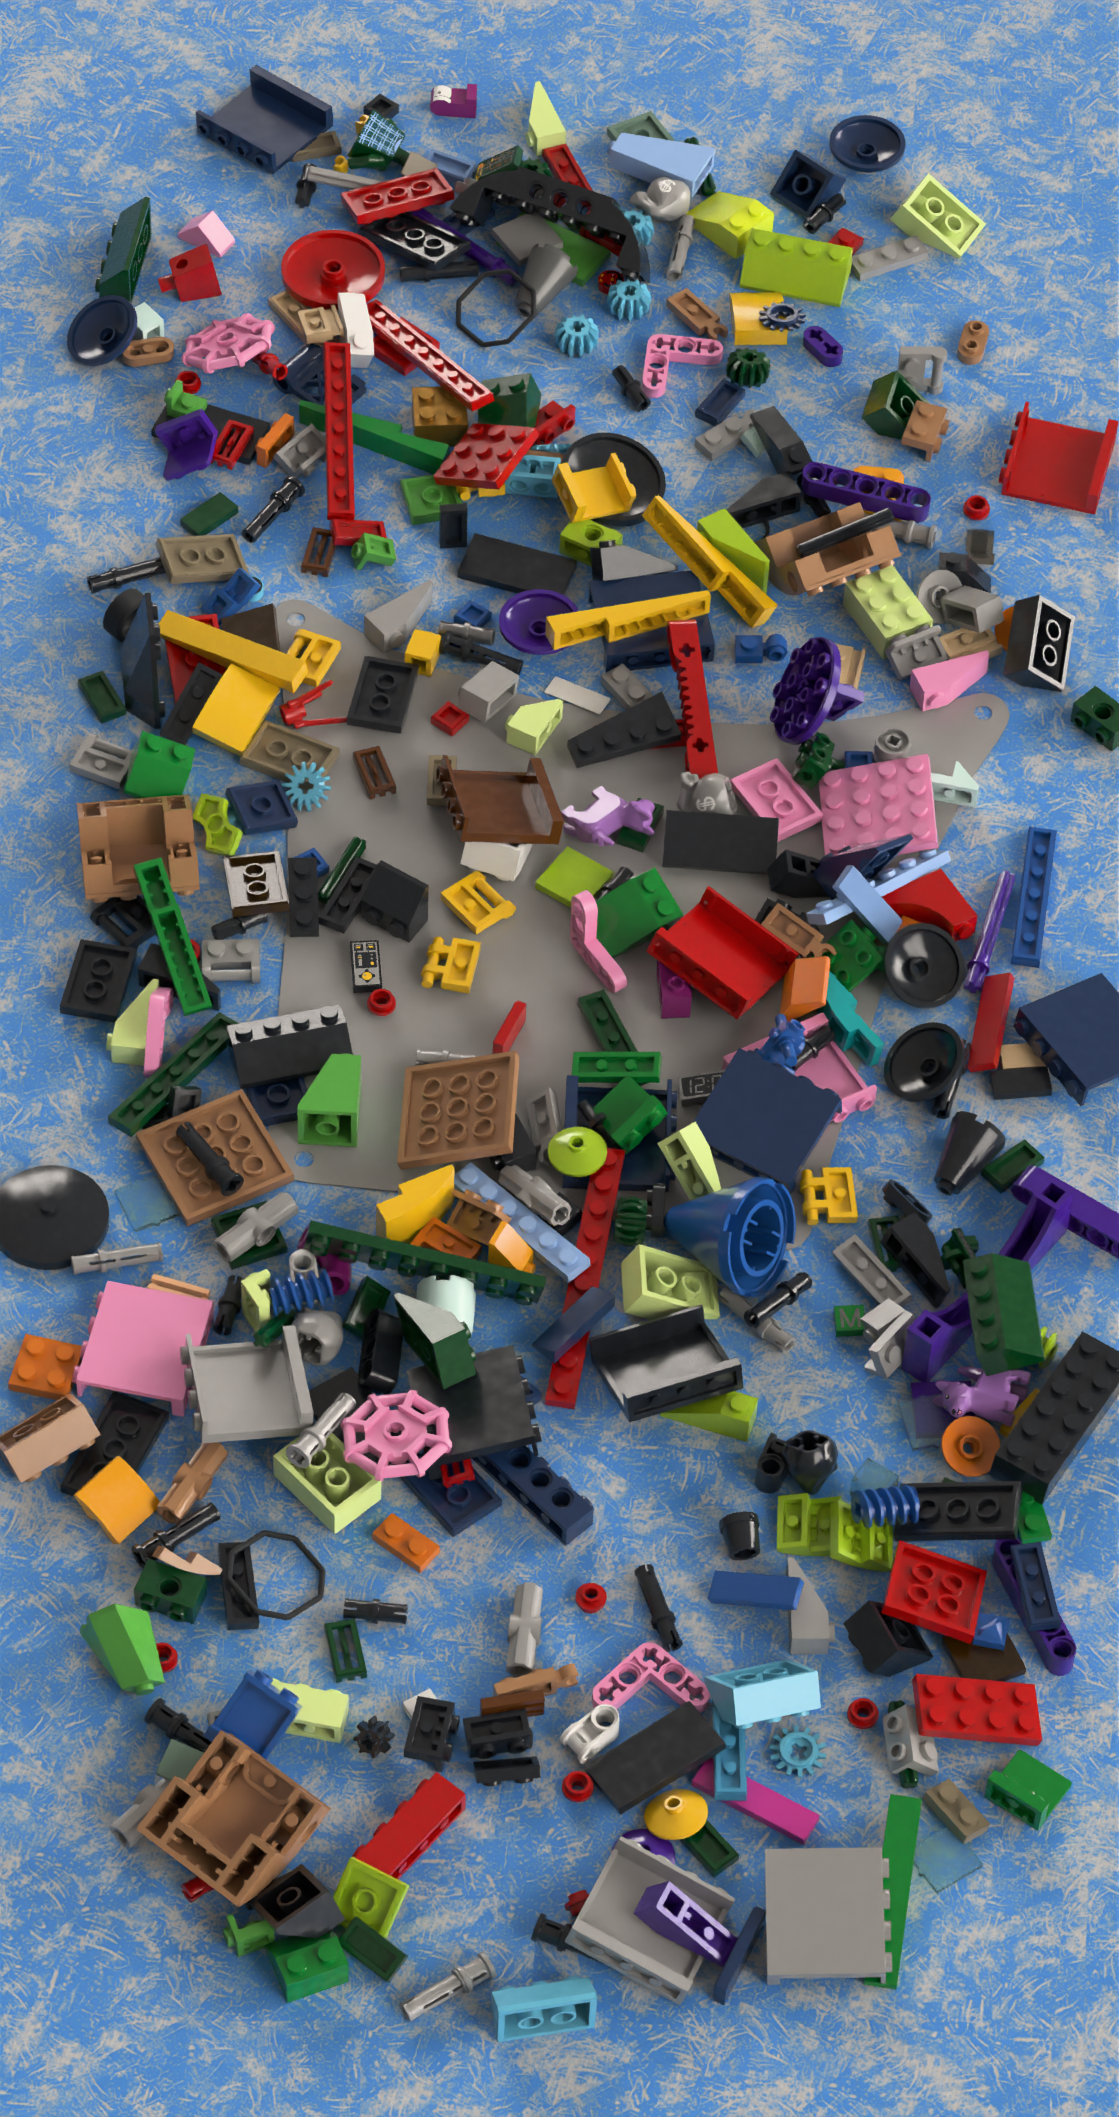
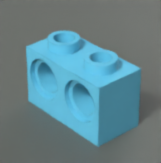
M525 455L505 481V493L558 498L559 495L552 483V477L557 465L561 464V458Z

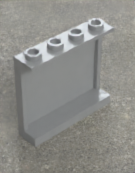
M295 1325L283 1326L282 1340H274L265 1348L261 1345L256 1347L253 1342L193 1347L191 1334H186L185 1346L180 1347V1359L182 1365H187V1368L184 1369L185 1386L191 1387V1390L188 1392L189 1407L196 1411V1413H193L194 1431L200 1432L201 1443L299 1436L303 1429L313 1426L314 1413Z
M620 1836L564 1942L680 2005L688 1993L704 1957L659 1935L633 1913L647 1887L670 1881L721 1925L735 1898L728 1895L724 1889L702 1881L695 1873L684 1871L673 1865L666 1857L655 1855L644 1849L637 1841Z
M882 1847L765 1849L767 1985H781L780 1979L880 1977L881 1983H886V1972H892V1952H885V1941H891V1921H884V1909H890V1889H883V1878H889V1858H882Z

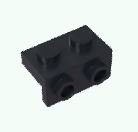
M525 1708L463 1718V1729L469 1758L488 1759L499 1753L519 1754L532 1748L533 1732L529 1728Z

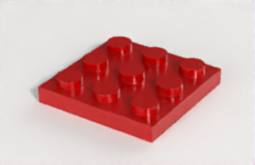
M473 423L447 459L441 464L433 478L437 485L499 490L539 437V434L535 427Z
M899 1540L895 1548L881 1613L970 1644L975 1634L987 1570Z

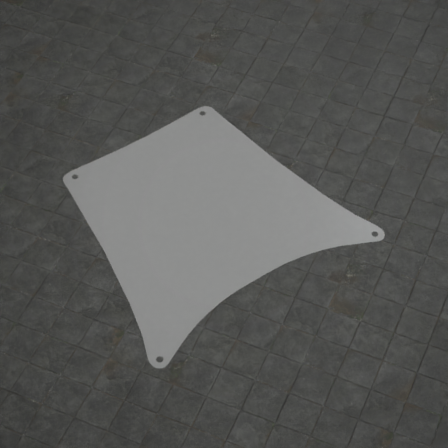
M292 599L282 602L275 607L280 651L282 653H287L298 629H305L341 642V650L319 685L329 680H332L333 684L321 691V697L304 705L307 716L303 717V720L347 717L365 656L405 662V654L393 649L383 653L364 633L306 601ZM292 613H300L305 617V622L300 626H293L287 622V618ZM308 645L303 646L296 658H301ZM434 668L431 677L418 674L401 734L347 725V723L304 726L296 730L293 724L285 725V728L340 748V755L326 775L330 776V780L324 782V785L331 786V790H324L323 792L324 795L329 797L327 801L320 798L318 801L321 807L318 808L313 803L311 804L312 811L309 812L306 805L302 806L301 811L297 810V802L292 805L298 823L297 827L289 828L287 834L288 899V858H293L312 848L318 851L329 865V873L317 878L319 892L352 838L357 836L366 841V849L361 855V859L374 864H378L382 860L429 885L428 921L408 943L401 938L392 936L388 931L377 925L369 924L362 918L361 906L344 934L319 924V937H290V911H287L278 1016L326 1006L341 1005L347 1022L353 1055H361V1101L357 1147L298 1144V1120L270 1125L268 1133L293 1172L294 1180L398 1192L399 1184L451 1164L454 1167L455 1175L471 1162L499 1185L497 1181L499 1180L500 1172L493 1169L489 1157L400 1169L397 1164L405 1068L413 1067L418 1062L416 1061L418 1049L435 1052L450 1050L451 1053L473 1054L476 1057L492 1054L493 1040L512 1006L517 1000L526 1003V1021L509 1050L516 1051L520 1057L516 1114L532 1141L525 1100L550 1088L556 1092L562 1130H564L567 1075H572L574 1052H602L577 1005L579 997L603 989L637 1051L661 1052L660 1083H647L641 1087L643 1089L667 1090V1081L672 1079V1091H677V1109H671V1115H677L676 1132L693 1123L704 1103L682 1106L678 1076L722 1070L723 1056L768 1037L770 1030L773 1027L777 1028L775 1016L780 1014L784 978L738 1020L693 986H691L690 1017L661 1019L656 977L657 959L646 952L652 940L613 958L626 976L627 987L616 993H611L575 950L571 942V908L536 889L535 882L568 846L612 870L614 876L622 866L629 868L635 877L655 867L684 916L699 903L708 886L754 920L767 898L774 902L780 899L792 906L791 911L800 915L801 912L808 913L816 909L815 905L817 903L831 900L830 897L793 898L770 891L768 875L662 867L666 810L680 811L677 807L681 790L679 774L686 772L684 762L686 746L647 749L576 768L567 748L569 739L623 711L604 709L601 714H597L574 704L563 703L562 720L535 756L506 743L507 731L505 730V723L510 715H515L520 706L550 700L516 693V697L486 723L470 715V721L451 737L431 724V716L447 701L458 707L460 698L458 696L459 688L465 681L468 682L470 679ZM301 682L294 694L282 688L283 703L285 704L287 701L293 700L315 687ZM979 693L956 698L948 705L923 712L920 707L879 716L823 722L816 732L823 733L835 744L831 757L844 762L845 751H872L874 754L875 738L881 729L886 727L902 728L911 737L909 757L928 754L931 773H940L953 777L955 764L958 761L973 778L1005 730L1010 713L1005 702L996 695ZM979 706H985L992 711V716L987 720H981L975 716L974 711ZM711 723L718 774L727 776L731 780L776 758L779 759L791 775L795 771L796 767L793 764L800 754L798 748L801 744L791 745L781 741L776 734L774 724ZM380 746L395 782L396 793L391 794L388 791L386 796L380 797L379 794H376L374 799H369L353 760V752ZM372 754L371 758L382 784H387L375 754ZM429 755L457 756V770L527 772L529 759L541 758L560 812L570 805L575 808L576 812L585 811L588 805L596 801L592 796V792L603 786L607 792L619 796L628 803L641 798L664 806V813L643 852L617 844V837L622 827L608 836L614 841L612 846H599L594 843L581 842L577 837L566 834L563 828L559 845L533 844L522 870L514 881L499 880L495 875L481 872L486 878L485 881L499 895L516 906V911L511 917L507 919L502 918L476 935L440 900L442 891L474 871L470 870L468 866L460 864L465 842H460L457 831L453 830L452 816L447 813V806L427 805ZM361 757L367 770V773L369 775V778L372 782L373 787H375L376 785L367 766L365 758ZM819 782L811 790L804 785H800L821 811ZM300 788L303 790V794H307L308 790ZM734 793L737 810L733 815L753 816ZM934 800L939 848L959 805ZM822 821L777 842L776 859L786 849L821 860L825 856ZM919 852L897 855L883 870L896 868L899 866L900 861L907 858H916L920 854ZM474 889L492 908L496 907L478 889ZM319 900L318 918L321 912L323 911L324 907L326 906L324 902H320ZM853 911L827 925H816L824 936V939L821 941V944H823L850 920H853L861 928L866 924ZM434 937L443 938L444 945L451 946L453 937L481 942V951L469 994L441 989V979L435 980L431 988L422 986L423 977L421 972L423 966L427 964L428 957L426 953ZM878 937L874 940L878 947L883 945L886 948L887 943H882ZM379 940L382 989L389 990L396 999V1008L391 1014L376 1016L368 1010L367 999L372 992L353 993L350 941ZM447 959L440 960L438 965L445 966ZM877 968L850 992L858 1001L855 1012L861 1016L870 1028L886 983L884 973ZM815 1009L795 1020L802 1022L818 1015L817 1010ZM852 1048L843 1051L858 1073L862 1059ZM317 1075L304 1077L307 1090ZM578 1083V1087L614 1088L618 1083ZM833 1120L829 1123L795 1179L796 1187L791 1194L796 1218L794 1244L787 1243L785 1250L800 1246L809 1237L812 1225L807 1224V1217L804 1216L802 1209L804 1194L800 1192L799 1182L802 1180L801 1171L809 1169L812 1171L813 1177H821L822 1167H829L843 1121L835 1123ZM536 1150V1169L527 1173L533 1178L535 1176L542 1178L555 1194L561 1192L578 1206L583 1213L587 1189L562 1188L563 1174L557 1171L552 1164L547 1167L540 1162L539 1151ZM303 1151L311 1153L314 1159L313 1163L308 1167L298 1166L294 1161L297 1153ZM713 1157L721 1189L754 1178ZM677 1177L675 1181H670L669 1192H665L664 1216L673 1206L690 1201ZM618 1190L612 1221H615L617 1201L620 1197H638L644 1199L647 1203V1191ZM821 1191L815 1192L816 1200H819ZM647 1206V1213L652 1214V1207Z

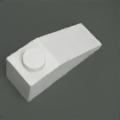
M338 293V312L345 335L344 338L340 337V343H350L351 367L367 368L374 356L373 330L365 295Z

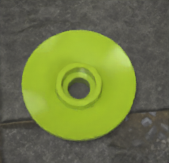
M570 1127L558 1132L551 1139L548 1146V1158L552 1166L560 1173L571 1177H584L595 1173L603 1166L607 1157V1146L603 1138L597 1132L584 1127Z

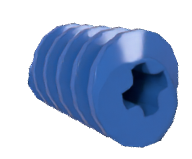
M320 1268L318 1278L312 1270L308 1271L306 1280L301 1273H296L294 1283L289 1275L284 1276L283 1285H281L278 1278H272L269 1295L272 1300L271 1307L274 1317L277 1316L279 1307H282L284 1312L289 1314L290 1305L292 1304L298 1312H301L302 1302H306L311 1310L313 1309L314 1300H318L321 1307H325L326 1298L329 1297L334 1305L331 1281L324 1268Z
M902 1485L899 1488L897 1486H890L888 1489L879 1487L876 1491L869 1488L865 1491L855 1490L852 1493V1518L856 1524H859L860 1520H862L865 1528L872 1526V1519H874L877 1527H882L884 1518L889 1526H893L896 1517L899 1524L904 1525L907 1521V1515L911 1523L918 1522L920 1503L914 1486Z

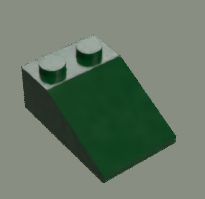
M531 373L482 380L481 384L493 393L494 401L478 409V423L535 427L542 394Z
M397 1293L393 1295L405 1342L443 1389L476 1375L473 1362L477 1359L473 1348L468 1342V1339L471 1338V1333L464 1321L459 1322L450 1311L404 1294Z

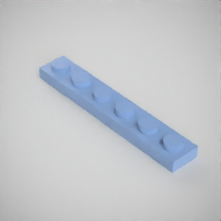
M936 849L920 851V855L916 858L904 859L899 862L898 867L882 870L878 873V877L866 880L882 897L950 862L949 852ZM837 893V898L817 903L815 905L816 909L806 913L809 924L827 925L853 912V910Z
M471 1162L454 1175L455 1190L464 1194L465 1190L468 1189L482 1197L480 1201L485 1204L490 1199L503 1206L502 1212L512 1218L509 1225L534 1251V1255L568 1283L591 1266L589 1257Z

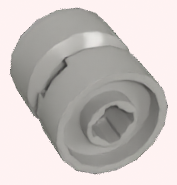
M898 727L881 729L875 738L873 763L909 757L911 737L907 731Z

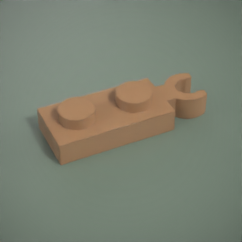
M688 288L667 298L666 307L698 336L706 333L708 339L717 340L718 336L716 334L721 335L725 339L727 338L728 329L725 325L719 323L720 317Z
M779 903L776 904L761 924L797 951L803 958H809L811 954L814 957H821L826 951L834 956L837 954L832 945L827 943L821 944L824 936Z
M575 1664L565 1665L556 1671L554 1667L547 1669L538 1668L532 1670L527 1675L516 1678L507 1677L493 1684V1696L543 1689L545 1697L557 1693V1688H569L577 1685L576 1677L578 1672Z

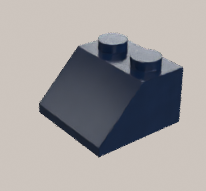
M795 150L771 190L770 195L805 218H808L816 211V207L819 204H825L831 197L839 193L846 179L810 155Z

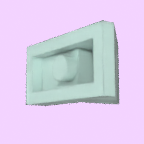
M958 761L955 764L953 777L940 773H931L934 800L976 808L979 785Z

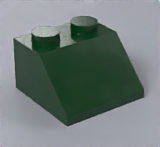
M896 370L873 381L861 418L878 435L902 440L916 401L929 402Z

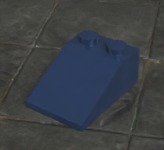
M911 834L864 843L853 848L847 846L836 855L833 853L825 855L819 861L820 866L814 871L813 875L830 899L833 900L837 898V892L833 889V885L847 865H853L865 879H874L907 846L913 837Z

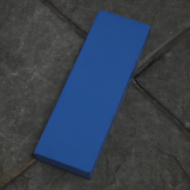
M715 1570L707 1598L711 1603L797 1610L804 1582L800 1577Z

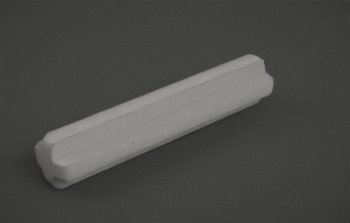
M309 166L306 176L308 181L349 190L381 183L379 180Z

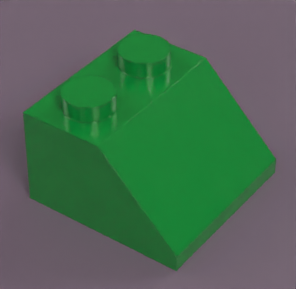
M142 731L132 750L123 793L137 798L182 795L192 768L195 748Z
M333 1931L325 1933L320 1938L288 1936L264 1945L287 2003L349 1982V1963L339 1939Z

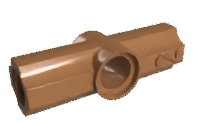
M203 1443L190 1462H185L181 1465L173 1479L172 1487L157 1506V1512L162 1516L163 1520L170 1524L179 1523L196 1500L201 1501L212 1484L213 1476L223 1462H225L228 1451L224 1449L221 1443Z

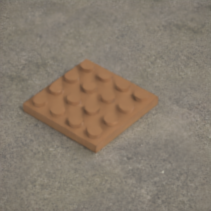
M516 1051L405 1068L397 1164L401 1170L513 1153L520 1059Z
M242 1089L136 1133L138 1144L187 1227L294 1181L293 1172ZM184 1122H191L193 1127L217 1155L227 1158L231 1169L235 1173L241 1174L244 1182L236 1193L230 1196L222 1195L219 1185L206 1176L203 1164L176 1135V1130L181 1124L187 1130L188 1128L184 1125Z

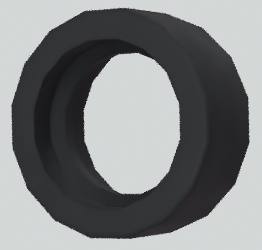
M130 588L119 594L110 603L103 618V628L122 643H124L144 596L137 589Z

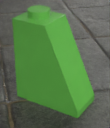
M115 1603L87 1616V1624L81 1625L79 1629L80 1634L122 1690L134 1692L137 1696H142L154 1692V1687L165 1683L148 1611Z

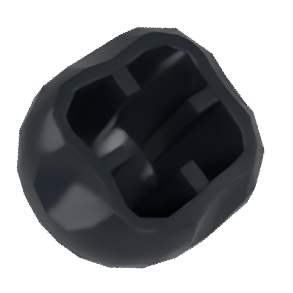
M812 1430L801 1431L785 1441L783 1445L782 1460L787 1473L809 1495L817 1494L827 1478L838 1468L836 1463L838 1458L837 1446L828 1435Z

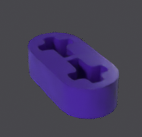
M810 326L805 329L803 333V346L824 366L836 367L840 365L843 359V347L819 326Z

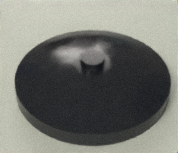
M594 433L575 441L569 447L562 460V463H568L572 473L604 467L608 462L610 454L616 453L619 461L625 466L626 476L630 484H633L636 490V498L629 512L591 520L614 527L632 526L645 521L642 514L653 498L659 495L663 499L665 494V475L657 458L641 443L620 434Z
M57 1165L33 1167L14 1175L0 1187V1250L8 1258L20 1265L38 1270H56L72 1266L71 1256L94 1253L107 1235L109 1228V1206L106 1196L92 1178L76 1169Z

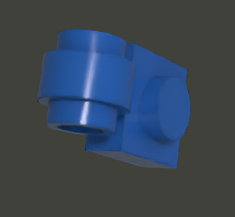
M780 634L770 635L766 643H763V635H735V663H763V656L769 657L772 661H780L787 654V641Z

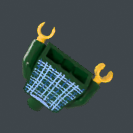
M375 110L371 112L369 117L362 115L359 118L360 122H355L356 133L359 135L347 155L349 157L348 160L342 155L337 156L333 170L347 173L349 167L351 170L369 168L384 172L391 161L404 167L410 154L400 148L405 134L398 129L391 118H384Z

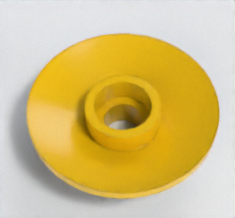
M673 1789L657 1795L650 1801L645 1809L644 1820L647 1829L654 1836L665 1840H680L692 1836L704 1826L708 1817V1808L705 1800L698 1793L687 1789Z

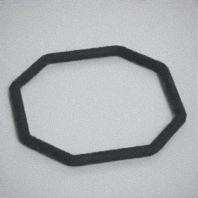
M511 269L481 273L456 301L457 327L481 347L511 343L536 316L535 288ZM509 274L531 292V314L508 339L483 342L461 324V302L485 277Z
M264 1530L231 1549L228 1553L227 1583L257 1615L291 1620L321 1601L324 1597L325 1568L299 1538L294 1535ZM264 1536L294 1542L319 1571L318 1595L288 1614L258 1609L232 1579L234 1555Z

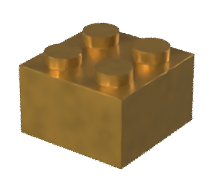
M441 386L412 387L414 436L448 444L449 447H455L468 430L467 407Z

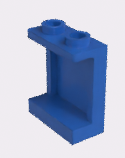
M259 1669L256 1672L249 1670L214 1723L208 1727L203 1736L212 1742L220 1730L228 1734L231 1733L267 1760L303 1706L297 1703L299 1697L286 1688L280 1691L271 1684L273 1679Z

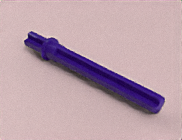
M422 208L419 211L412 212V215L470 241L471 250L464 254L472 260H477L478 264L488 271L511 269L517 275L520 274L507 265L503 258L495 257L426 209ZM509 274L496 275L511 286L518 282Z
M1004 870L998 876L973 958L967 964L968 973L964 989H969L970 993L973 994L981 989L984 976L989 973L990 967L988 964L1015 882V875L1008 870Z

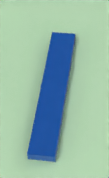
M1029 826L1011 964L1035 968H1039L1057 830Z

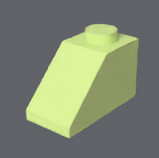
M555 699L520 706L515 715H510L505 723V730L507 731L506 743L536 756L562 720L563 701Z

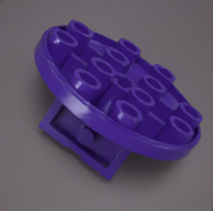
M824 637L810 638L800 649L795 648L791 653L790 662L781 681L774 686L773 697L775 702L770 714V721L774 723L776 734L783 742L791 745L802 744L814 735L825 718L835 721L846 714L847 711L854 709L864 702L865 692L854 689L852 685L839 683L841 656L837 645Z

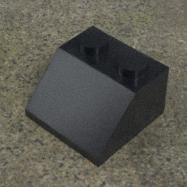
M380 860L362 898V918L369 924L377 925L388 931L392 936L401 938L409 943L428 921L429 885Z
M869 1600L843 1623L849 1633L848 1638L850 1642L859 1650L863 1657V1665L872 1674L890 1677L933 1658L917 1627L909 1622L881 1613L883 1603Z
M303 1864L248 1901L251 1907L278 1934L320 1938L345 1920L330 1891Z

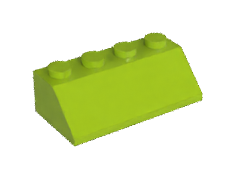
M752 228L745 250L739 288L760 292H781L782 296L840 307L852 267L853 248Z

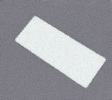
M556 676L544 691L547 694L597 714H601L611 700L609 697Z

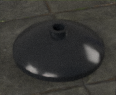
M916 923L902 928L891 937L883 956L884 975L891 990L902 1001L917 1008H935L950 1001L959 991L964 979V959L958 944L946 931L932 924ZM913 966L919 969V974L913 971Z
M930 1022L911 1028L896 1040L887 1054L884 1064V1077L887 1086L896 1096L910 1102H922L937 1097L946 1091L958 1078L965 1061L964 1043L953 1028L943 1023Z

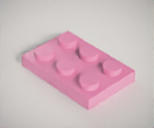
M778 758L730 780L732 790L753 816L779 818L778 842L822 821L823 813L801 786L793 780L791 774Z

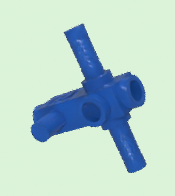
M778 1014L775 1016L777 1028L773 1027L770 1030V1038L761 1049L756 1048L754 1052L761 1055L763 1060L771 1064H781L789 1073L795 1075V1070L790 1067L797 1064L796 1056L804 1049L805 1037L803 1032L805 1028L797 1020L791 1019L788 1022L784 1014Z

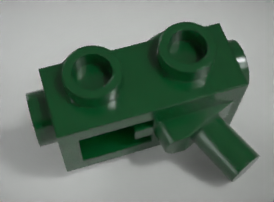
M816 732L814 736L810 737L798 748L800 754L793 764L796 768L791 776L797 784L804 785L809 790L819 782L830 768L833 770L845 768V762L831 757L835 744L827 735Z

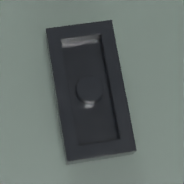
M537 1756L473 1762L476 1782L482 1783L484 1786H497L501 1784V1781L509 1780L523 1784L532 1782L533 1778H541L540 1764Z

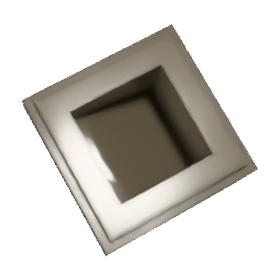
M411 151L401 171V175L404 177L437 168L438 165Z

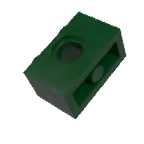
M1094 686L1073 703L1070 721L1078 729L1085 731L1093 737L1097 743L1113 751L1119 746V703Z
M148 1559L134 1588L135 1605L150 1613L158 1612L167 1615L176 1622L185 1621L194 1624L207 1596V1578ZM168 1592H173V1593H175L174 1595H171V1596L164 1595L165 1593H168Z

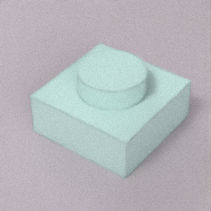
M754 426L740 437L756 458L766 452Z

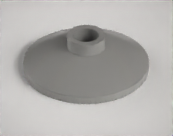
M947 570L930 572L923 578L917 590V599L931 616L934 624L945 623L940 597L962 587L959 578Z

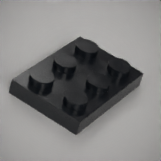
M365 656L347 715V725L401 734L418 677L419 665Z
M80 939L61 1000L60 1013L115 1023L119 1017L136 961L137 948Z

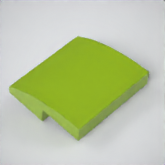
M808 1493L778 1496L777 1551L801 1556H830V1504L838 1499L843 1501L841 1496L810 1499Z
M838 1499L830 1504V1557L855 1567L890 1572L893 1562V1526H889L885 1518L882 1527H877L874 1519H872V1526L870 1528H865L862 1520H860L859 1524H856L852 1518L851 1505Z

